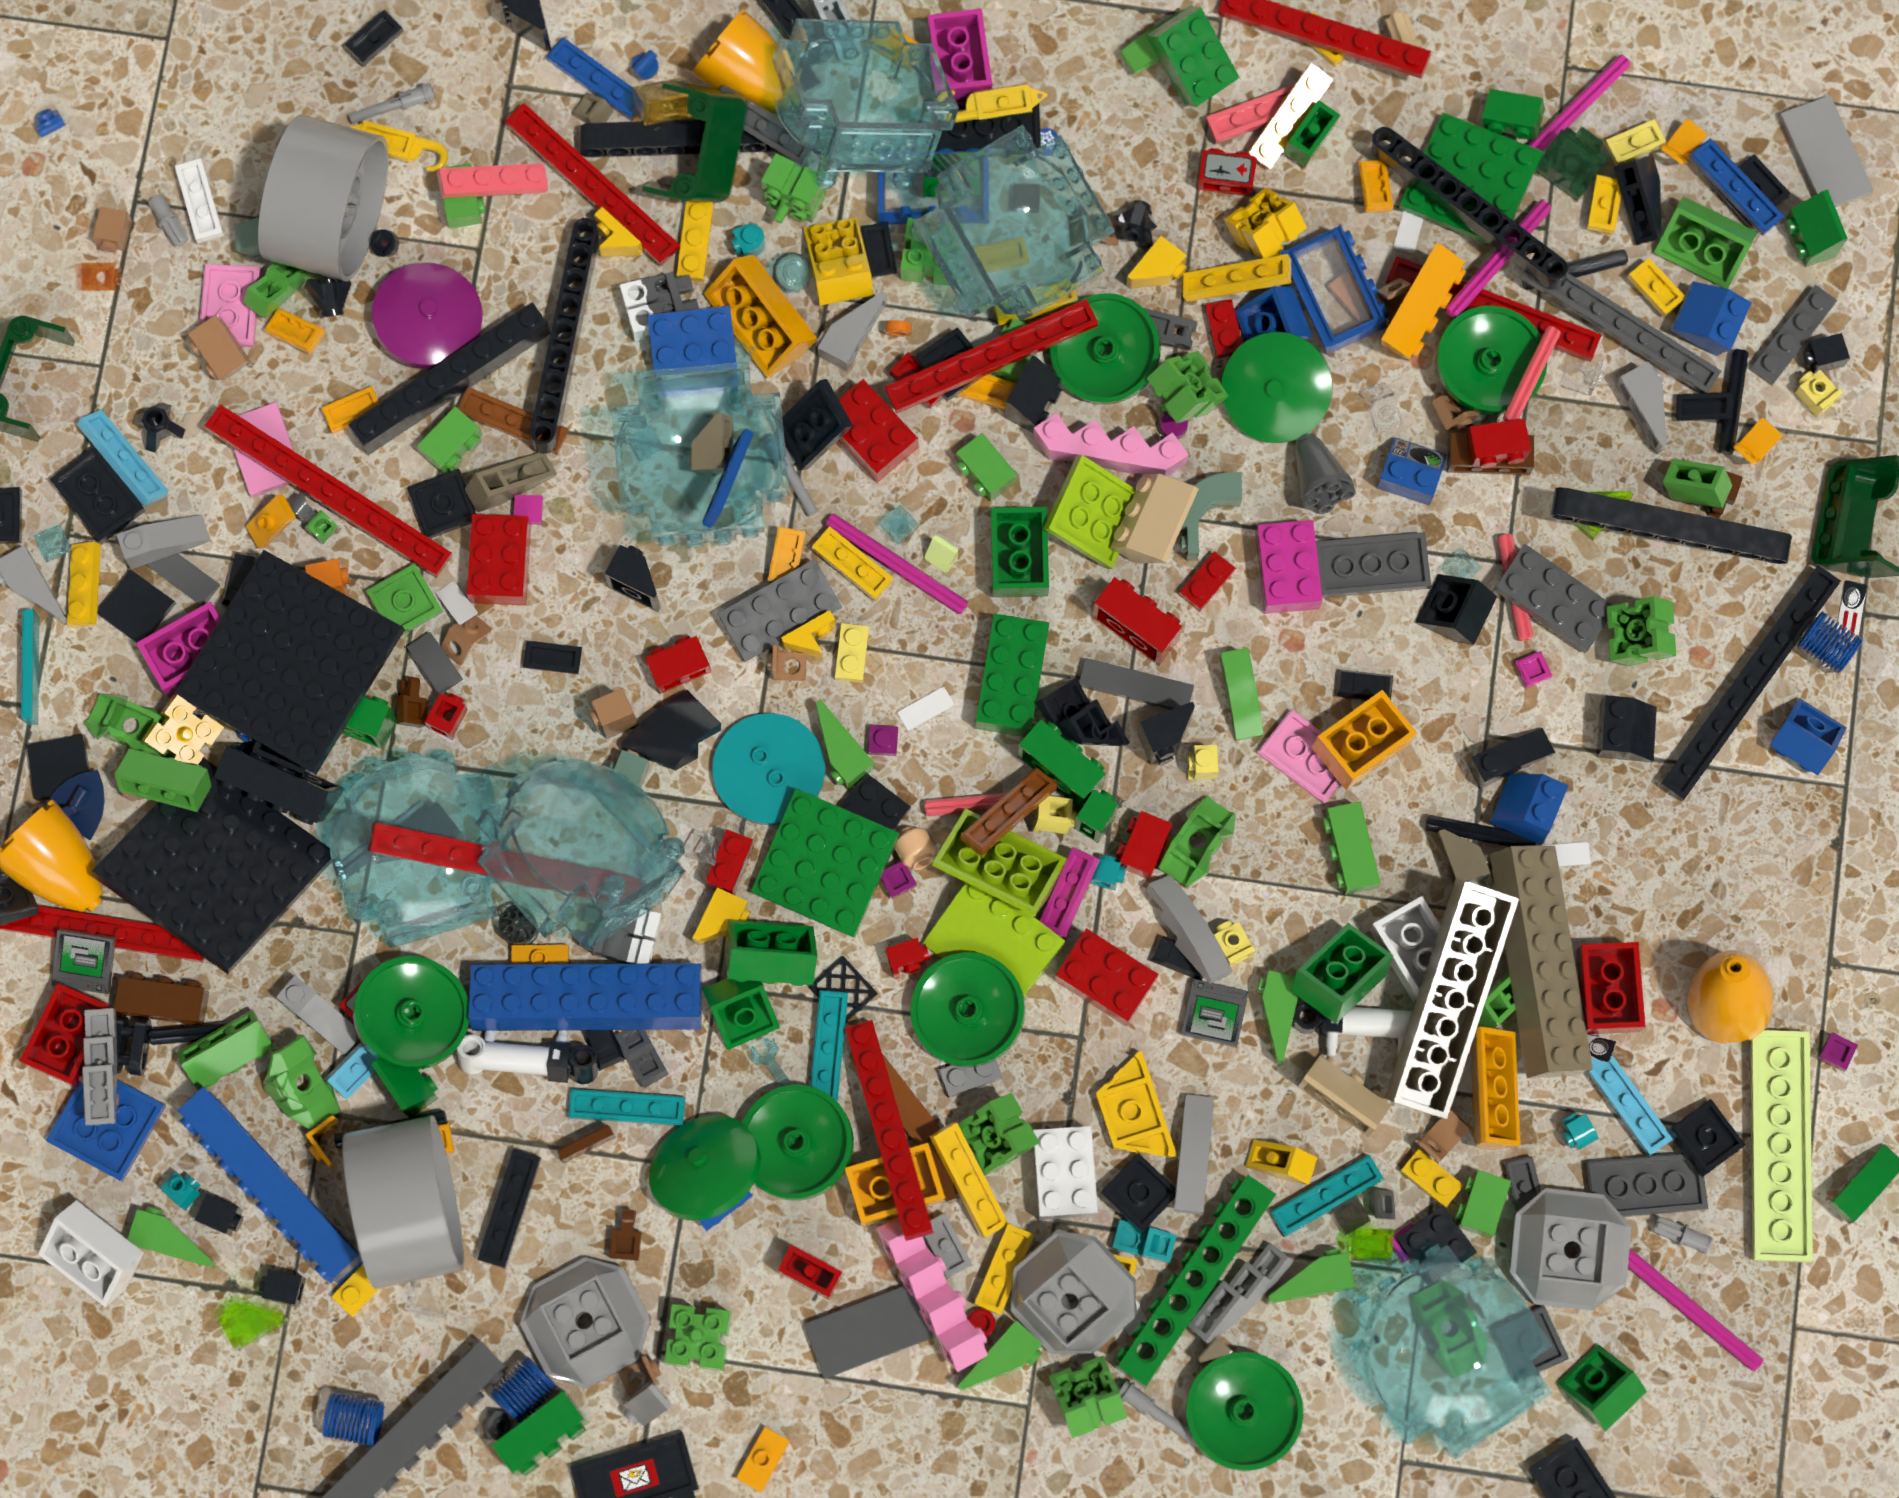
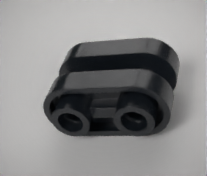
M116 1016L118 1074L122 1072L125 1065L129 1066L130 1075H144L150 1046L149 1030L152 1029L151 1019L137 1018L135 1026H129L128 1017ZM128 1037H133L130 1054H125Z

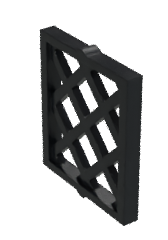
M844 956L828 970H825L824 974L813 985L809 986V989L818 999V992L820 990L855 993V1003H847V1007H855V1011L846 1017V1023L858 1012H861L863 1007L878 995ZM838 965H843L842 975L832 974V971ZM846 966H848L855 975H846ZM828 978V988L817 987L821 980ZM832 978L842 979V989L831 988ZM846 979H856V989H845ZM860 980L869 990H859ZM859 994H870L864 1003L859 1004Z

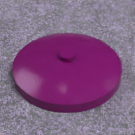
M423 262L399 268L381 283L373 300L371 318L376 338L388 354L408 366L432 369L479 338L483 311L478 293L463 275L441 264Z

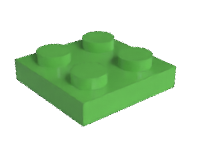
M415 563L366 590L379 614L405 628L402 635L443 613Z

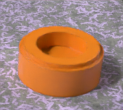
M901 320L885 321L884 332L891 336H910L912 334V323Z

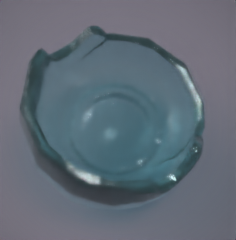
M787 252L774 259L769 269V274L783 293H799L807 288L812 279V266L803 255Z

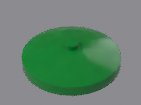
M1110 293L1085 297L1078 302L1085 299L1088 300L1098 321V327L1050 347L1051 361L1055 373L1061 378L1062 384L1071 393L1090 403L1115 404L1128 400L1148 385L1147 377L1158 368L1161 356V341L1158 329L1147 311L1128 297Z
M1481 306L1463 312L1448 325L1437 347L1436 366L1441 383L1448 394L1467 409L1489 415L1505 414L1542 337L1533 324L1525 317L1504 307ZM1547 363L1532 391V394L1528 402L1537 393V391L1539 390L1544 381L1547 371Z
M1287 332L1264 333L1243 343L1230 357L1222 376L1221 385L1229 395L1223 400V403L1231 420L1245 434L1268 443L1294 441L1311 432L1326 415L1333 394L1331 371L1322 353L1308 340Z
M963 952L944 957L925 971L914 989L910 1012L912 1025L919 1041L933 1056L947 1064L958 1067H978L997 1060L1014 1045L1024 1025L1026 1007L1024 994L1019 982L1004 964L985 954Z
M398 957L380 964L363 980L354 1001V1025L363 1045L380 1061L400 1069H425L443 1062L460 1046L469 1025V1001L460 981L443 965L423 957Z
M788 1085L774 1089L759 1098L743 1119L742 1123L746 1125L757 1140L761 1153L760 1170L755 1184L773 1197L789 1201L815 1198L831 1189L846 1172L845 1168L851 1162L854 1136L850 1120L846 1112L833 1097L815 1087Z
M724 1115L703 1116L681 1125L665 1138L651 1161L649 1185L654 1198L668 1214L683 1220H705L728 1211L746 1196L756 1181L761 1164V1153L757 1140L746 1125L735 1118Z
M1236 1352L1221 1356L1212 1361L1197 1375L1187 1396L1186 1421L1194 1443L1211 1461L1231 1470L1254 1471L1276 1463L1293 1447L1303 1424V1401L1295 1380L1278 1362L1257 1353Z

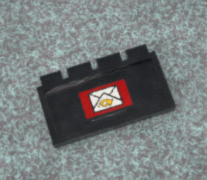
M683 1432L570 1466L578 1498H696L694 1491L700 1490Z

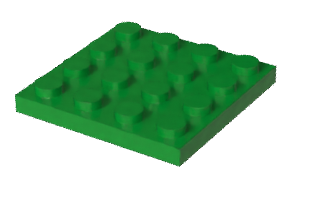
M1443 112L1424 153L1510 219L1514 220L1540 164L1544 151ZM1425 172L1422 173L1420 176L1424 179L1431 178L1433 175ZM1409 183L1399 204L1400 210L1489 244ZM1447 188L1441 191L1445 195L1454 193L1453 190ZM1465 205L1462 207L1466 211H1472L1475 209V207L1472 205ZM1493 221L1483 223L1487 227H1495L1497 225Z
M796 788L751 893L855 938L900 833Z

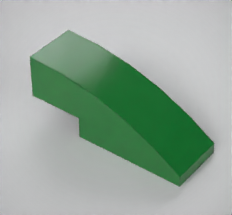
M1883 1144L1828 1205L1848 1224L1854 1223L1899 1173V1157Z

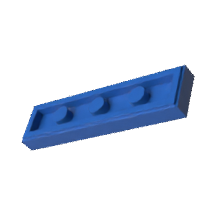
M564 37L546 57L548 62L595 96L605 99L613 109L631 122L649 102L646 96Z
M1711 138L1690 154L1689 159L1762 236L1783 220L1785 216Z
M747 429L742 431L733 446L702 520L703 525L712 528L723 510L754 435L753 432Z

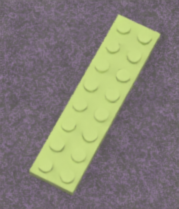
M1764 1030L1756 1038L1750 1040L1753 1261L1813 1262L1810 1032Z

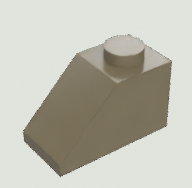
M717 413L692 441L688 457L692 471L700 474L723 472L733 449V417L724 413Z
M1445 829L1438 831L1435 837L1453 886L1456 879L1470 883L1487 879L1492 865L1488 854H1483L1480 846Z

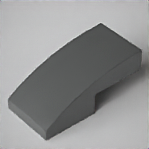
M431 632L407 647L439 694L444 693L463 680Z
M622 1030L615 1034L643 1088L669 1075L645 1030Z

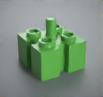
M775 153L761 180V186L764 190L762 193L763 201H765L768 207L776 210L773 220L777 223H782L787 212L791 211L790 216L800 222L806 220L812 223L826 197V187H824L826 184L825 175L807 167L797 166L794 161Z
M907 218L905 249H903L901 262V280L923 283V277H931L935 285L955 287L962 238V224L940 221V227L936 228L929 227V220Z
M1199 351L1188 353L1182 358L1180 356L1168 358L1147 377L1154 393L1159 397L1165 398V401L1160 405V409L1164 413L1168 412L1176 423L1189 420L1193 416L1197 418L1208 415L1229 395L1219 380L1211 377L1208 372L1211 368Z
M1652 596L1635 600V605L1625 602L1607 607L1608 629L1614 630L1615 637L1609 639L1611 662L1633 666L1647 663L1648 658L1661 660L1676 656L1675 634L1669 633L1668 627L1670 624H1674L1672 601Z
M1012 1092L988 1102L978 1109L976 1114L967 1117L958 1124L968 1145L971 1144L976 1152L974 1156L984 1176L1006 1167L1019 1158V1155L1026 1153L1040 1143L1030 1124H1026L1024 1119H1020L1019 1115L1023 1112Z
M672 1304L669 1328L676 1331L675 1340L667 1339L664 1363L670 1366L690 1368L691 1360L700 1361L699 1367L701 1369L725 1372L727 1347L721 1345V1337H729L732 1313L729 1310L707 1308L706 1315H699L694 1306Z
M1104 1356L1081 1363L1082 1369L1072 1372L1071 1368L1049 1375L1056 1401L1072 1438L1100 1428L1102 1422L1107 1426L1127 1418L1119 1390L1111 1376Z

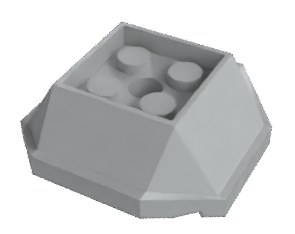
M1543 1188L1535 1197L1514 1213L1509 1273L1533 1304L1593 1311L1626 1286L1632 1227L1603 1194ZM1570 1241L1575 1242L1578 1247L1577 1254L1572 1258H1568L1564 1253V1246Z
M1057 1229L1014 1267L1011 1312L1042 1343L1050 1354L1094 1353L1135 1319L1137 1315L1136 1279L1096 1236L1068 1233V1231ZM1066 1294H1074L1078 1298V1301H1070L1066 1297Z
M584 1257L533 1285L520 1325L547 1376L588 1389L640 1361L651 1319L623 1267ZM582 1314H590L593 1318L592 1325L587 1329H580L578 1327L577 1321Z

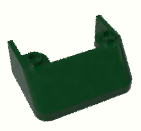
M670 79L663 83L662 89L688 94L687 109L689 114L695 119L706 121L696 175L680 173L673 179L671 185L650 181L643 186L642 191L682 201L723 202L731 195L748 113L747 101L738 94Z
M28 316L0 319V389L17 343L25 344L32 341L35 336L74 346L75 341L67 328ZM0 393V431L39 442L40 436L31 424L6 417L9 410V402Z
M1898 455L1842 460L1830 466L1826 475L1811 553L1812 561L1825 569L1865 578L1899 576L1898 566L1885 560L1877 551L1869 550L1877 502L1891 498L1898 489Z

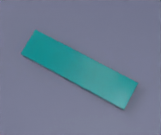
M34 609L22 611L21 718L28 725H38L40 616Z
M820 990L810 1086L826 1092L838 1102L848 993Z
M571 1089L568 1118L681 1126L684 1124L686 1097Z
M1369 1154L1272 1210L1270 1214L1285 1238L1382 1182L1384 1178Z

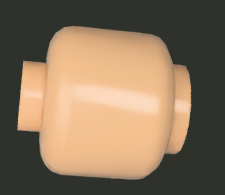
M912 826L899 832L900 835L894 848L903 865L914 870H921L929 866L933 862L936 847L928 832L923 828H914Z

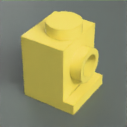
M1821 370L1816 374H1813L1812 371L1805 374L1798 381L1801 385L1795 392L1816 417L1836 403L1844 393L1841 389L1838 390ZM1815 385H1817V387H1818L1822 392L1817 391V390L1815 389Z
M1194 745L1193 752H1187L1188 781L1217 779L1219 773L1217 745Z
M1048 796L1034 809L1033 833L1046 831L1067 834L1070 827H1074L1077 812L1072 810L1073 799Z
M1230 920L1216 927L1218 933L1214 934L1230 967L1254 955L1256 950L1251 945L1239 922L1232 924ZM1230 936L1237 937L1238 944L1231 945L1228 942V938Z

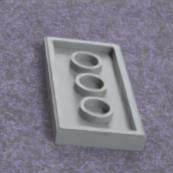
M1831 95L1782 112L1779 115L1814 195L1828 189L1834 206L1838 207L1871 195L1874 192Z

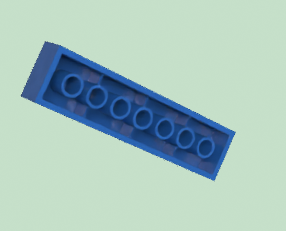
M701 964L471 965L469 1022L472 1031L701 1030L703 977Z
M202 1087L177 1110L183 1116L179 1120L183 1126L196 1137L198 1135L202 1137L198 1142L209 1154H212L215 1158L219 1155L221 1160L218 1164L233 1178L237 1176L240 1178V1181L237 1183L238 1186L251 1198L255 1199L257 1197L260 1200L256 1204L267 1217H270L272 1220L276 1218L279 1221L276 1225L278 1230L286 1238H289L291 1241L295 1239L299 1243L295 1248L306 1260L308 1259L310 1262L314 1260L318 1264L314 1269L325 1281H328L330 1284L335 1281L341 1285L363 1264L361 1254L212 1092Z

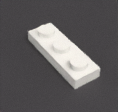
M202 159L176 165L175 169L197 243L224 236Z

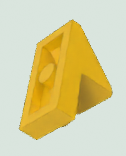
M603 207L594 214L598 231L607 238L599 246L600 256H640L643 253L641 242Z
M831 611L825 612L781 637L783 647L790 651L805 653L806 655L822 659L823 654L815 638H825L834 631L833 628L836 627V621Z

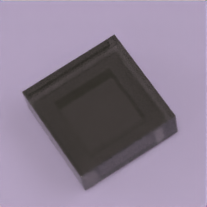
M1357 1196L1331 1210L1345 1236L1371 1222Z

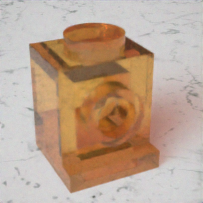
M81 263L82 291H116V285H122V270L116 269V263ZM99 272L107 274L108 278L105 282L98 281L97 275Z

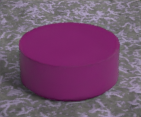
M1168 412L1162 417L1160 430L1165 437L1173 433L1177 439H1180L1186 434L1188 420L1176 423Z

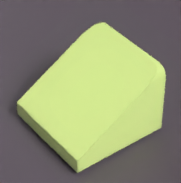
M935 535L925 554V560L947 573L958 558V549L938 535Z

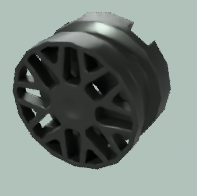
M515 904L507 907L502 912L499 918V930L509 944L530 945L537 939L540 933V922L536 913L530 907L523 904Z

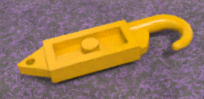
M1028 83L979 90L970 93L968 96L966 110L951 112L946 107L947 99L955 94V91L951 90L941 96L938 109L942 117L950 122L981 120L1032 112V108L1047 97V93L1030 87ZM1039 93L1042 94V97L1040 98L1037 97Z
M365 120L363 124L350 126V128L383 136L387 142L390 158L409 163L417 160L423 150L426 149L436 152L440 156L439 162L434 166H427L426 171L436 172L439 168H444L448 162L447 149L437 141Z

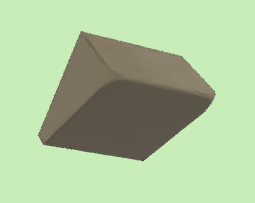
M586 93L572 112V115L584 123L607 122L614 110L605 99Z
M1215 1338L1200 1354L1196 1362L1202 1364L1213 1361L1221 1356L1231 1354L1233 1351L1219 1338Z

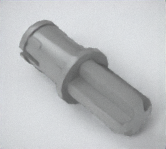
M164 195L153 197L148 203L159 220V227L164 228L174 246L184 245L188 241V237L178 222L179 216L172 212Z
M1658 1217L1654 1224L1653 1231L1678 1242V1246L1683 1244L1704 1254H1707L1711 1246L1713 1237L1690 1229L1688 1224L1683 1226L1663 1217Z

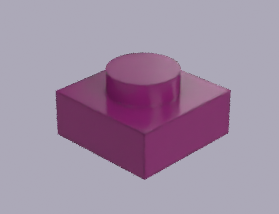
M870 725L868 754L897 756L898 727Z
M902 861L885 869L881 877L891 899L917 887L909 868L903 865Z
M1831 1032L1818 1059L1844 1072L1847 1070L1858 1044Z

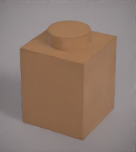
M100 206L93 233V238L100 249L107 252L125 251L132 225V219L128 212Z

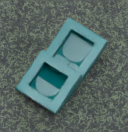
M1118 1220L1110 1249L1170 1263L1177 1235L1152 1227H1148L1142 1234H1139L1128 1222Z

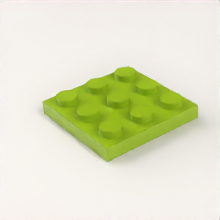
M1076 455L1043 529L1106 569H1113L1120 554L1110 548L1114 541V533L1121 525L1125 516V509L1131 502L1136 489L1087 457Z

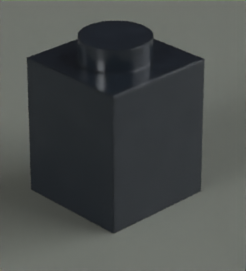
M1842 333L1811 340L1803 352L1804 362L1807 367L1811 368L1813 374H1816L1819 370L1826 372L1842 368L1850 359Z
M206 1194L194 1221L231 1237L233 1231L238 1232L244 1216L241 1215L243 1210L239 1207Z
M268 1269L267 1275H262L259 1284V1292L262 1293L261 1298L271 1302L300 1307L306 1278Z

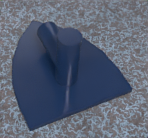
M98 770L81 773L68 779L54 791L47 801L48 803L53 799L68 818L71 819L81 835L88 840L92 839L98 829L104 811V786Z

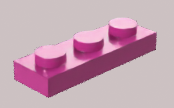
M1072 847L1040 919V922L1054 933L1066 937L1100 861L1099 858Z

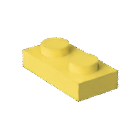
M1653 119L1607 139L1604 145L1615 166L1660 149L1667 142L1657 122Z
M841 623L835 680L863 683L869 626Z

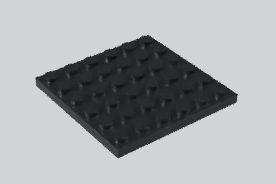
M263 550L174 694L179 695L190 704L316 775L401 638L405 628Z
M203 757L198 765L208 770L212 787L198 812L158 802L92 870L91 876L223 972L229 974L336 858L337 852L281 812L273 809L264 800L258 802L246 796L247 792L239 788L231 790L222 786V781L214 777L218 767Z

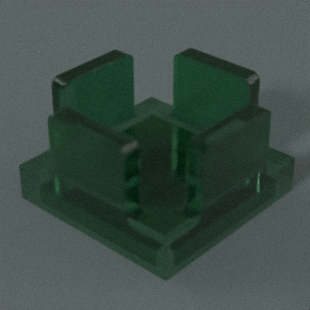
M1566 127L1565 130L1562 129L1547 147L1536 173L1578 202L1595 181L1596 176L1609 163L1611 157L1601 151L1603 141L1584 127H1581L1577 133Z

